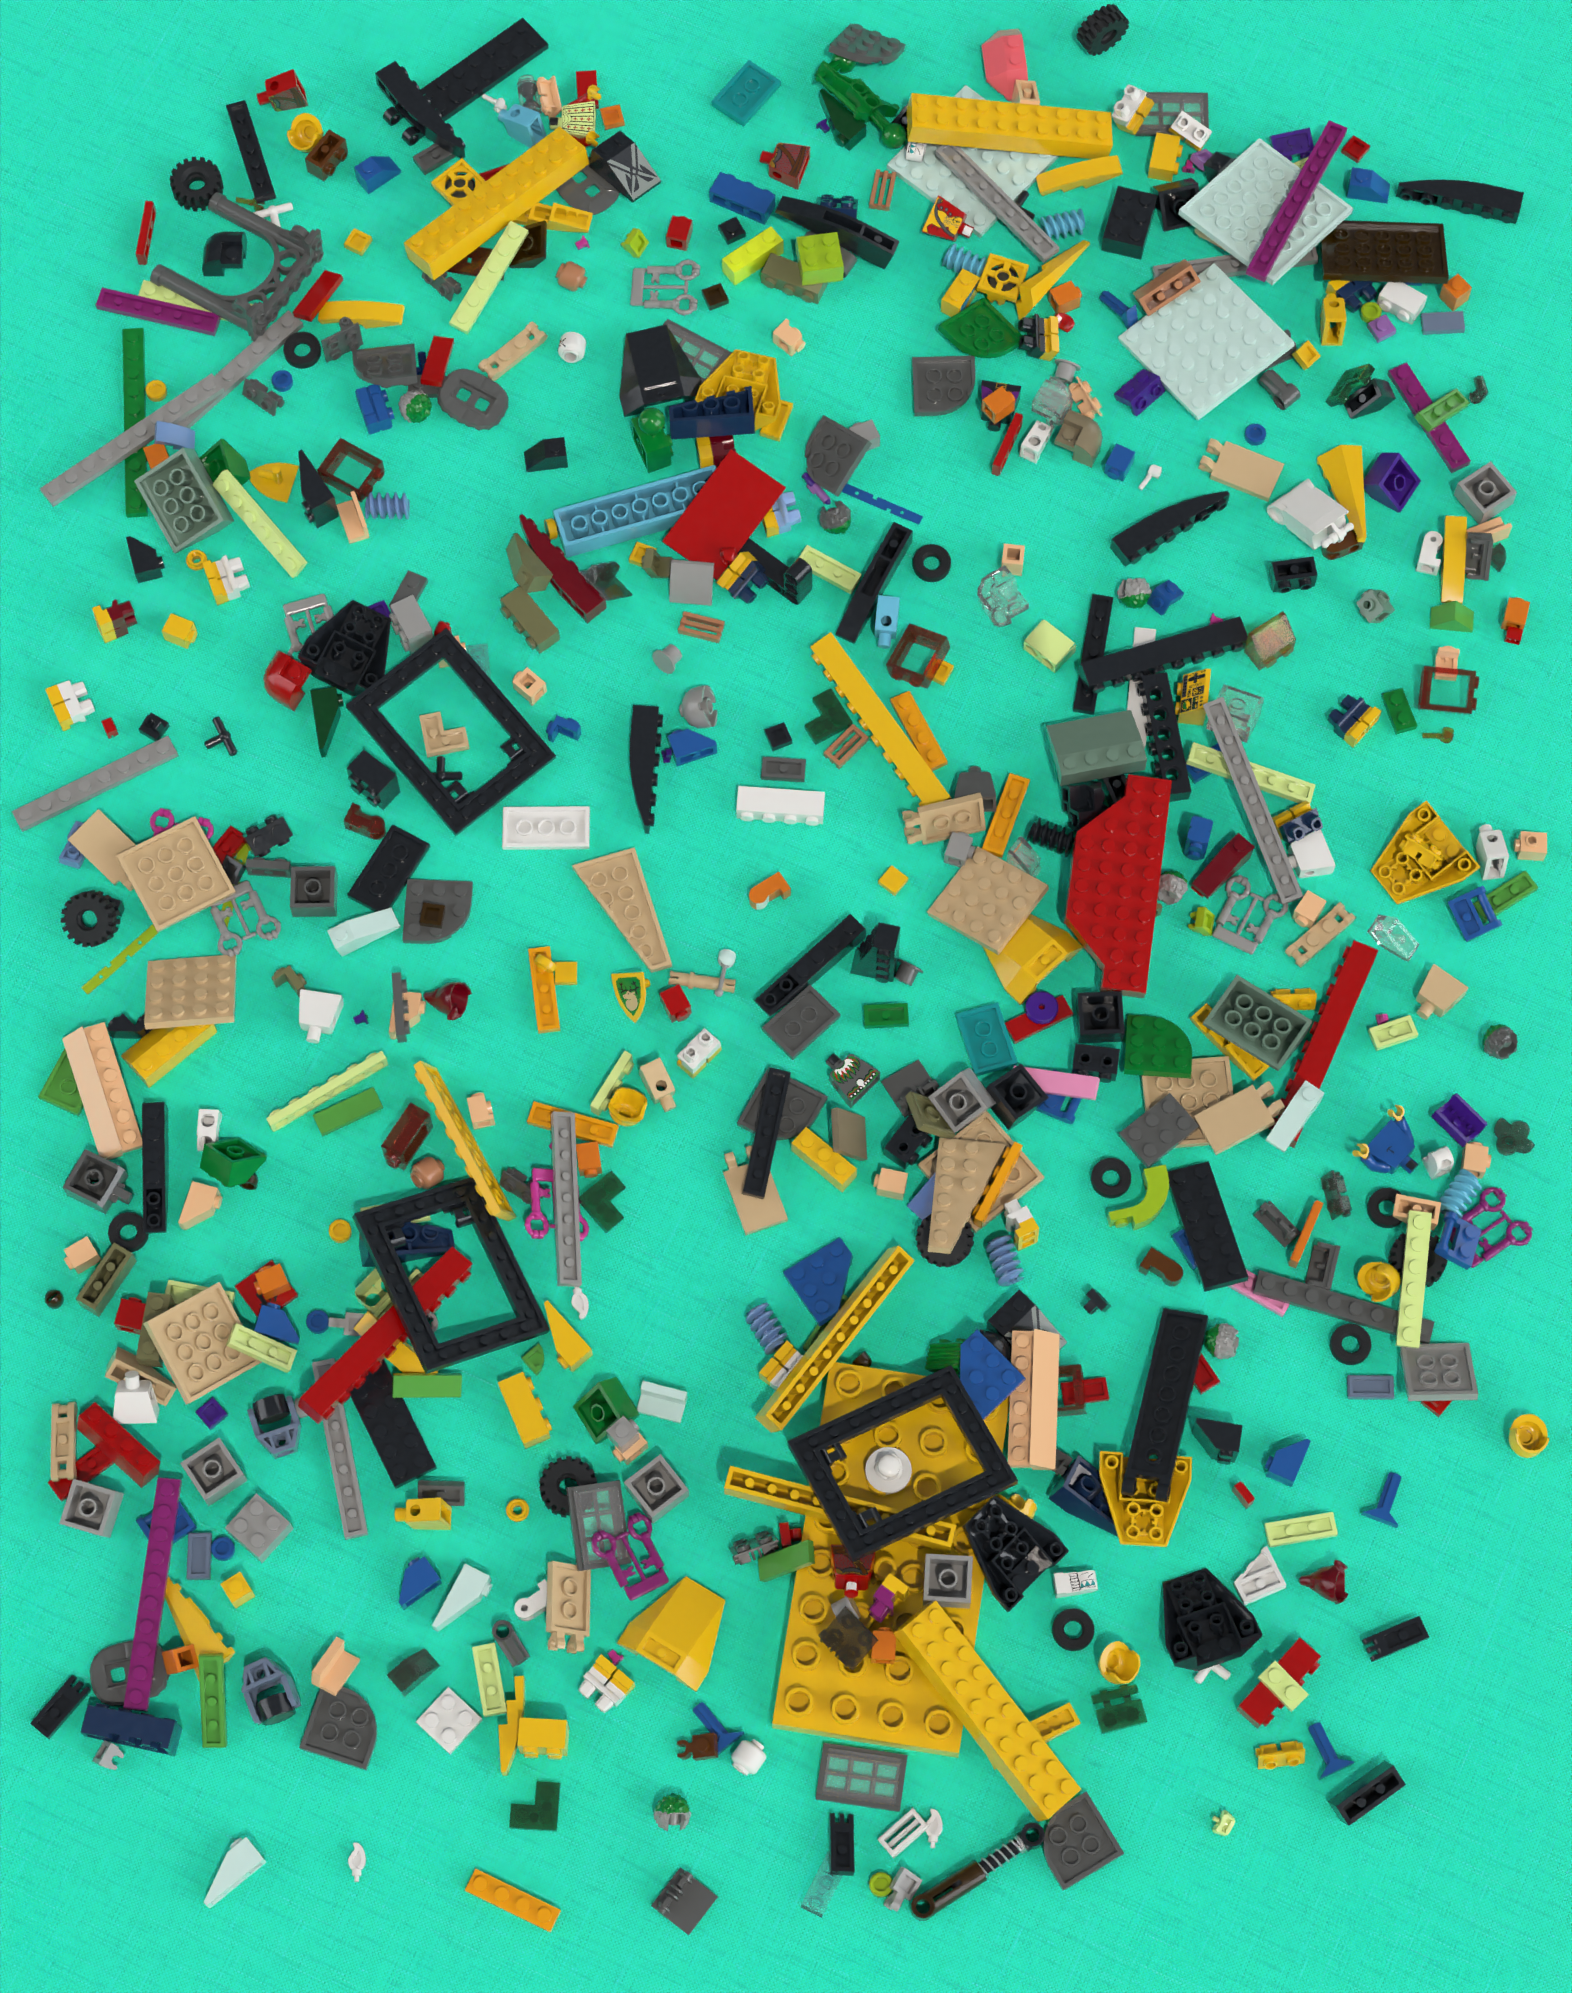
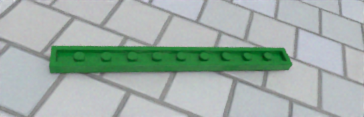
M143 328L122 329L124 432L146 418L145 337ZM147 444L125 459V507L127 518L148 516V505L134 482L147 472V459L143 450L144 447H147Z

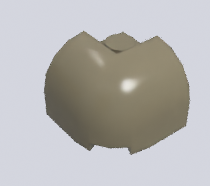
M1069 410L1054 444L1074 452V461L1092 468L1100 452L1103 437L1097 422L1090 417Z

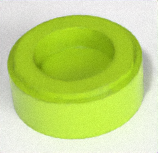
M1375 302L1365 303L1361 308V319L1369 323L1381 317V307Z
M883 1872L874 1874L869 1882L871 1893L881 1898L888 1896L892 1891L889 1888L892 1882L891 1877Z

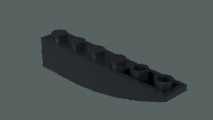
M394 61L375 73L379 88L412 126L446 151L459 158H465L464 148L466 146L463 140L455 136L452 126L443 121L440 111L431 106L428 96L426 94L422 95L418 84L414 80H410L403 66L400 67Z
M1461 180L1399 182L1396 197L1406 201L1412 200L1421 202L1424 205H1434L1446 210L1452 209L1464 214H1474L1485 219L1491 218L1513 224L1517 222L1524 192Z
M782 196L775 213L815 234L837 232L840 247L884 270L894 256L899 244V240L858 219L808 201Z
M1228 491L1207 494L1164 508L1112 538L1110 548L1125 567L1129 564H1135L1145 554L1155 552L1161 544L1174 540L1177 534L1182 531H1189L1198 521L1203 522L1208 519L1211 513L1216 510H1223L1228 505L1230 494Z
M895 522L892 524L860 582L838 627L836 636L853 644L856 643L878 603V595H883L912 543L913 530Z
M633 705L630 735L632 786L644 832L649 834L650 826L654 827L655 814L651 813L652 806L656 807V794L653 793V786H658V774H655V767H659L660 754H656L657 747H661L662 734H658L659 727H663V715L659 712V706Z
M851 914L848 915L754 1000L755 1003L769 1017L791 1002L807 986L819 980L866 938V929Z
M165 1102L142 1103L143 1233H166L169 1182L168 1108Z

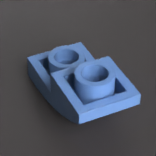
M157 421L155 423L154 443L173 446L175 450L182 448L195 449V431L180 425Z
M76 821L71 831L69 832L67 839H69L84 823ZM69 841L59 856V863L80 869L85 860V857Z

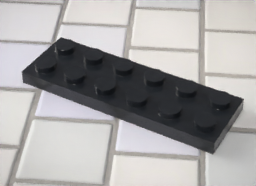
M1209 1161L1168 1171L1169 1188L1204 1292L1248 1281V1274Z
M383 1359L380 1362L382 1363L380 1368L374 1374L370 1372L365 1377V1383L359 1389L354 1388L350 1394L395 1489L437 1469L403 1398L392 1397L393 1377Z

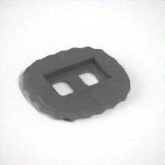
M589 165L579 171L587 176V179L583 182L576 183L571 177L556 189L572 208L591 212L593 215L608 209L615 203L620 193L591 169ZM595 185L600 192L590 197L585 190Z
M458 369L448 374L444 379L442 386L438 390V404L441 406L442 411L446 412L451 418L456 419L459 423L465 424L468 427H474L477 430H490L493 426L498 425L508 409V396L499 384L473 370ZM461 388L471 392L466 402L456 397ZM479 398H483L490 403L486 411L475 408Z
M133 1640L109 1646L101 1650L93 1658L90 1666V1681L93 1693L101 1703L110 1706H124ZM159 1644L150 1698L158 1696L166 1688L170 1674L167 1675L161 1653L164 1650ZM123 1667L126 1677L125 1681L113 1683L111 1671Z

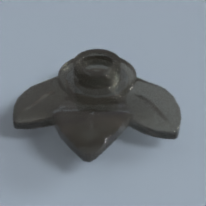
M1500 1118L1494 1127V1133L1498 1138L1496 1146L1499 1153L1505 1156L1515 1152L1529 1153L1535 1146L1531 1140L1527 1139L1530 1132L1529 1125L1524 1121H1516L1510 1124L1504 1118Z

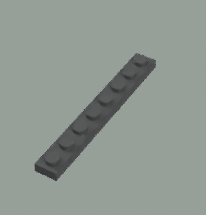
M1259 1270L1253 1294L1396 1336L1399 1312L1397 1310ZM1422 1318L1420 1343H1430L1434 1321Z

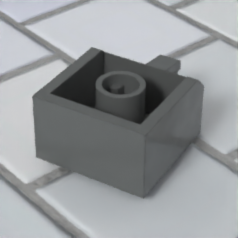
M86 1149L63 1185V1189L68 1196L104 1214L108 1212L112 1203H116L117 1200L129 1205L133 1198L130 1192L124 1190V1183L128 1177L125 1169Z

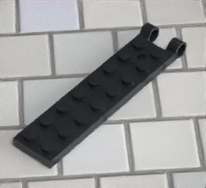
M521 18L423 87L420 92L422 95L426 94L428 96L431 106L440 111L445 122L547 50L548 43L524 18ZM395 107L388 108L383 114V119L390 126L397 124L404 118ZM414 126L407 128L402 134V139L409 146L416 144L424 137Z
M1163 1308L1122 1483L1121 1494L1134 1496L1137 1478L1159 1481L1156 1490V1501L1167 1503L1169 1501L1172 1479L1209 1319L1207 1315ZM1151 1455H1156L1158 1459L1156 1461L1149 1460V1457Z

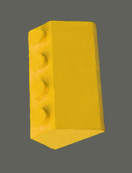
M214 1024L153 1029L124 1052L121 1058L150 1088L215 1035L217 1030Z

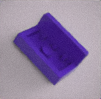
M1310 127L1269 137L1271 147L1290 161L1293 160L1292 157L1300 156V159L1309 157L1314 148Z
M1142 369L1123 385L1114 396L1117 401L1130 406L1133 415L1138 416L1165 392L1160 376Z
M1455 1093L1446 1104L1436 1110L1431 1116L1462 1147H1465L1466 1143L1469 1144L1478 1137L1487 1126V1122L1458 1093Z

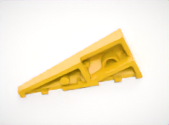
M1083 240L1042 265L1040 273L1019 285L1021 299L1016 301L1019 320L1034 308L1090 245L1089 241Z
M1339 445L1318 456L1317 464L1321 466L1324 478L1328 479L1336 501L1349 511L1346 516L1349 522L1354 525L1357 542H1365L1366 519L1362 446Z
M168 1576L165 1599L184 1646L194 1645L198 1665V1656L204 1653H223L224 1663L228 1662L235 1653L232 1647L227 1648L222 1643L223 1636L220 1633H214L208 1618L190 1597L185 1598L179 1592L181 1591V1586L178 1583L173 1584ZM199 1667L194 1670L199 1680Z

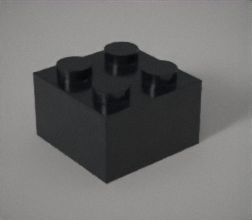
M365 750L347 767L348 779L350 780L352 790L359 795L362 793L366 796L367 801L374 807L378 806L384 810L400 793L396 774Z
M1122 991L1077 993L1078 1043L1123 1042L1125 1032Z

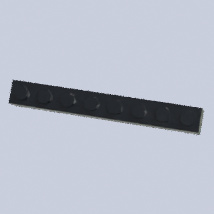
M1239 616L1082 662L1078 668V673L1085 692L1093 691L1095 694L1104 691L1109 686L1114 688L1120 687L1126 681H1140L1143 675L1164 673L1165 670L1170 668L1178 670L1187 663L1198 664L1211 656L1218 658L1228 651H1241L1245 648L1249 638Z

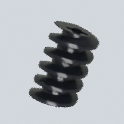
M1039 817L1033 823L1026 841L1028 842L1033 837V844L1036 845L1041 840L1042 848H1045L1049 843L1050 851L1057 847V854H1061L1065 850V857H1068L1075 838L1073 830L1068 834H1065V827L1057 831L1058 824L1049 828L1048 820L1044 825H1041V818Z

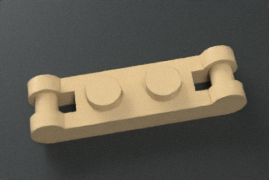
M532 321L523 331L489 358L483 359L479 363L478 368L482 372H486L489 379L496 381L544 343L548 335L544 331H540L538 325ZM531 335L535 337L533 340L529 339Z
M1339 902L1327 915L1295 943L1291 944L1285 950V953L1289 957L1292 956L1296 960L1295 963L1301 968L1353 923L1356 916L1353 913L1349 914L1345 910V906ZM1338 915L1343 919L1340 923L1335 919ZM1302 948L1306 953L1302 955L1298 950Z
M75 1401L68 1402L67 1405H61L60 1403L52 1404V1482H57L64 1478L68 1480L77 1478L76 1415L78 1408ZM67 1414V1417L61 1418V1415ZM60 1464H67L66 1469L60 1470Z

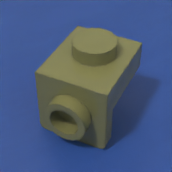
M646 548L645 556L642 557V567L651 578H670L671 560L673 558L661 557L654 548Z
M290 965L286 968L278 969L274 976L271 977L275 987H279L288 981L299 998L300 989L305 990L304 985L307 984L300 973L296 975Z

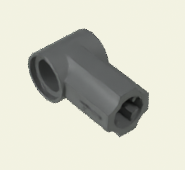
M1273 369L1267 370L1259 379V384L1273 396L1275 404L1281 410H1286L1301 397L1298 388L1292 383L1287 384Z
M500 1620L493 1625V1638L513 1668L530 1657L508 1621ZM500 1627H506L509 1629V1634L505 1638H500L496 1635L497 1630Z

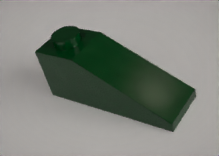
M821 89L820 103L835 141L839 146H844L850 151L866 137V124L861 120L855 119L852 112L827 91Z
M336 687L310 691L321 757H326L341 717L340 707L344 706L342 694L337 693Z

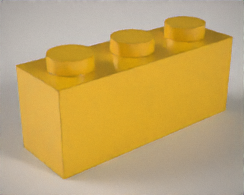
M807 1127L791 1143V1150L794 1154L842 1193L857 1177V1168L840 1154L833 1152V1148Z
M521 1372L498 1382L499 1389L525 1449L550 1439L549 1431L552 1430L548 1418L543 1419L540 1413L544 1409L539 1397L534 1399L531 1392L535 1389L531 1378H525L524 1373Z

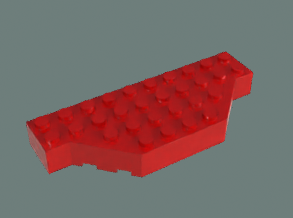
M1128 774L1124 797L1076 833L1064 923L1071 929L1080 944L1093 957L1102 970L1100 992L1122 991V996L1144 998L1146 994L1172 780Z

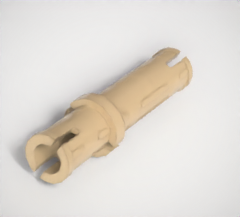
M670 971L669 985L680 984V986H688V989L695 987L716 990L720 978L695 975V972L688 974ZM724 978L722 990L734 993L736 979Z

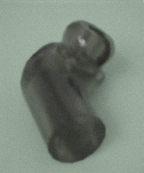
M1477 376L1473 379L1476 390L1469 394V399L1473 404L1481 403L1488 395L1483 376Z

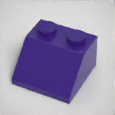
M1381 453L1363 480L1364 489L1372 499L1397 513L1402 511L1421 482L1400 453Z

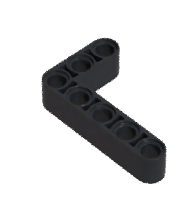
M750 538L737 553L750 552L766 569L763 573L770 580L767 585L795 605H799L812 590V568L802 558H797L788 567Z

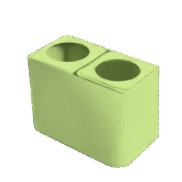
M1042 620L1024 640V650L1052 672L1056 673L1075 653L1076 644L1049 622Z
M376 1268L355 1290L358 1302L372 1314L389 1298L388 1293L381 1288L382 1280ZM370 1294H377L381 1300L373 1307L367 1306L365 1303L366 1297Z

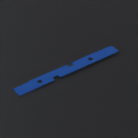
M846 484L841 491L886 511L889 508L891 509L890 513L918 525L923 516L882 498L878 497L875 500L873 499L874 495L849 484Z

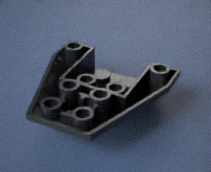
M667 324L626 333L620 388V401L624 417L641 414L644 407L683 398L685 402L695 400L699 387L702 384L701 378Z
M352 600L307 638L298 658L303 665L312 670L311 675L351 696H358L385 675L391 619Z
M995 1495L963 1525L992 1595L1007 1612H1010L1024 1597L1022 1593L1047 1568L1055 1566L1069 1552L1055 1533Z
M1207 1568L1163 1582L1166 1649L1174 1666L1200 1671L1243 1656L1262 1637V1632L1254 1615Z

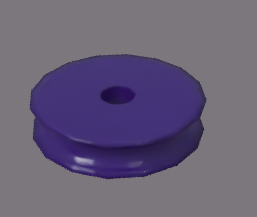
M1035 992L1026 1001V1015L1036 1024L1050 1023L1055 1019L1058 1012L1057 1000L1048 992ZM1039 1006H1044L1045 1009L1041 1010Z

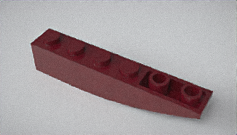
M521 514L519 516L520 525L527 544L553 574L550 580L551 585L585 622L589 623L607 608L606 595L602 590L596 589L592 585L593 583L587 575H582L578 571L577 565L572 560L568 561L564 557V552L558 546L554 547L550 543L551 540L544 532L541 533L531 518L527 519Z

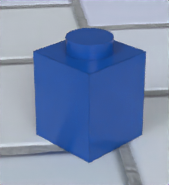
M1116 443L1105 464L1104 473L1111 479L1124 481L1134 462L1135 451Z

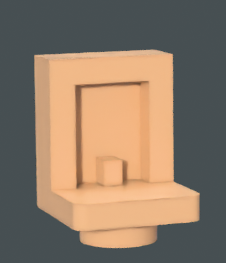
M1452 646L1438 647L1435 656L1434 679L1456 681L1460 649Z

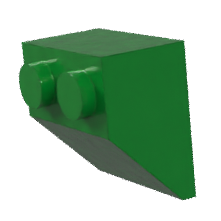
M240 1137L204 1144L200 1168L208 1173L210 1177L221 1182L223 1186L232 1188L235 1185L245 1184L266 1161L267 1156Z
M617 1377L598 1382L573 1406L595 1444H599L608 1438L606 1430L622 1416L627 1420L632 1419L634 1421L640 1415Z

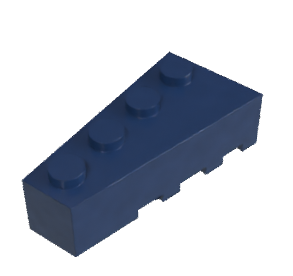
M752 386L745 387L744 391L735 393V390L726 392L725 396L717 398L714 395L709 396L701 402L693 400L669 406L671 439L755 434Z
M96 1703L95 1706L88 1705L81 1733L85 1737L175 1757L182 1728L176 1720L157 1718L146 1713H141V1715L135 1714L131 1710L118 1708V1710L109 1709L110 1706Z

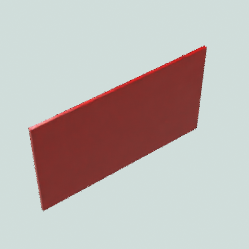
M731 449L675 525L671 527V530L662 542L689 561L714 563V579L718 580L729 566L722 562L720 556L722 548L735 547L737 554L786 487Z

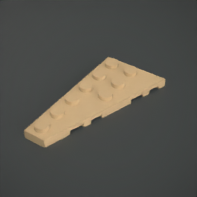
M635 847L572 865V869L649 971L653 973L671 968L672 962Z
M939 1138L928 1252L951 1254L964 1225L970 1218L973 1208L976 1207L992 1172L995 1171L1001 1155L1004 1154L1006 1144Z

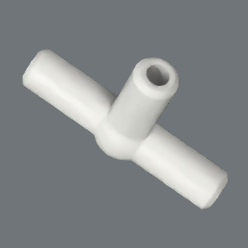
M291 202L278 206L271 205L267 209L253 213L262 218L270 216L271 222L281 227L278 214L293 210V205Z
M1218 1664L1198 1671L1194 1681L1202 1684L1210 1670L1224 1680L1230 1677L1231 1672Z

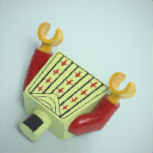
M591 85L586 94L562 107V117H550V129L555 130L560 126L583 146L596 147L598 142L595 139L600 136L595 132L596 106L593 99H601V94L596 93L600 88L596 85Z

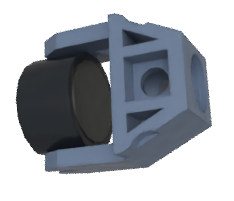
M284 1394L272 1395L253 1403V1408L247 1410L257 1441L275 1459L297 1452L301 1423L291 1395L286 1398ZM291 1413L290 1425L264 1433L259 1425L279 1421ZM281 1441H286L284 1445H279Z
M266 1657L244 1666V1684L241 1691L244 1694L250 1715L255 1724L273 1725L295 1715V1708L300 1707L301 1703L293 1678L275 1661ZM280 1683L284 1686V1693L269 1696L258 1702V1693Z

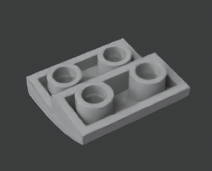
M672 559L669 602L712 606L714 563Z

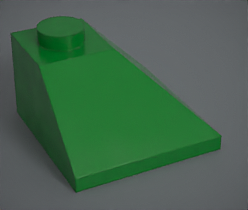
M224 439L217 441L199 458L213 483L220 473L227 469L241 486L251 478L246 460Z

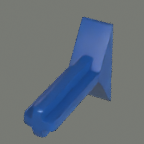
M1109 291L1102 292L1099 297L1100 301L1122 318L1127 330L1138 322L1136 304L1129 308Z
M1390 1472L1377 1508L1364 1511L1361 1515L1397 1528L1399 1525L1390 1514V1510L1401 1481V1476Z
M703 1702L694 1707V1714L710 1733L717 1734L718 1755L744 1735V1732L728 1733Z
M1320 1722L1308 1727L1326 1764V1768L1319 1780L1355 1763L1354 1761L1342 1760L1337 1757Z

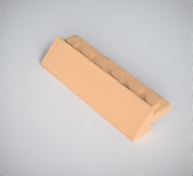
M105 1022L86 1028L82 1026L62 1038L99 1156L111 1160L123 1156V1153L142 1148V1137Z
M1034 1329V1331H1012L1011 1364L1026 1380L1010 1394L1008 1464L1011 1468L1056 1470L1059 1334Z

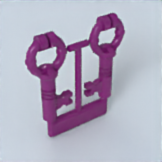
M1489 1187L1484 1189L1480 1195L1479 1204L1462 1215L1461 1219L1473 1225L1472 1219L1482 1212L1500 1211L1502 1217L1482 1230L1480 1237L1505 1219L1510 1223L1506 1229L1505 1238L1493 1247L1488 1244L1486 1238L1483 1239V1243L1481 1241L1478 1242L1485 1252L1481 1254V1257L1475 1252L1471 1268H1474L1483 1261L1487 1262L1510 1245H1527L1532 1238L1533 1228L1529 1226L1527 1221L1511 1222L1512 1220L1502 1210L1506 1203L1507 1195L1501 1188ZM1492 1192L1500 1201L1495 1207H1490L1489 1203L1485 1200L1486 1195ZM1517 1226H1520L1526 1234V1237L1521 1241L1516 1240L1514 1235L1511 1234L1512 1230ZM1453 1227L1452 1233H1451V1236H1450V1242H1451V1243L1453 1242L1454 1235H1455V1232H1456V1228H1455V1227Z
M639 1512L629 1516L628 1532L626 1531L614 1538L610 1533L600 1530L593 1534L591 1542L593 1552L607 1560L620 1588L624 1586V1590L631 1601L669 1582L664 1569L661 1568L665 1565L650 1538L652 1522L648 1517ZM643 1520L647 1526V1531L639 1535L635 1532L633 1525ZM630 1534L634 1539L643 1542L650 1557L640 1563L645 1565L643 1567L644 1570L649 1568L650 1565H654L656 1570L659 1569L658 1573L645 1578L625 1538ZM607 1538L611 1543V1549L601 1552L597 1542ZM616 1540H622L642 1581L630 1587L625 1586L629 1584L626 1578L635 1575L636 1572H632L633 1566L623 1571L620 1568L615 1557Z

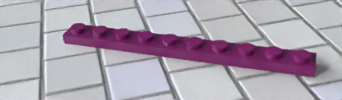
M1330 120L1328 121L1250 262L1246 275L1263 282L1266 281L1345 137L1347 127Z
M158 1478L123 1707L128 1710L148 1712L182 1486V1481L179 1479Z

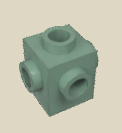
M1369 589L1356 602L1360 608L1361 615L1369 623H1381L1395 611L1389 602V596L1382 590Z

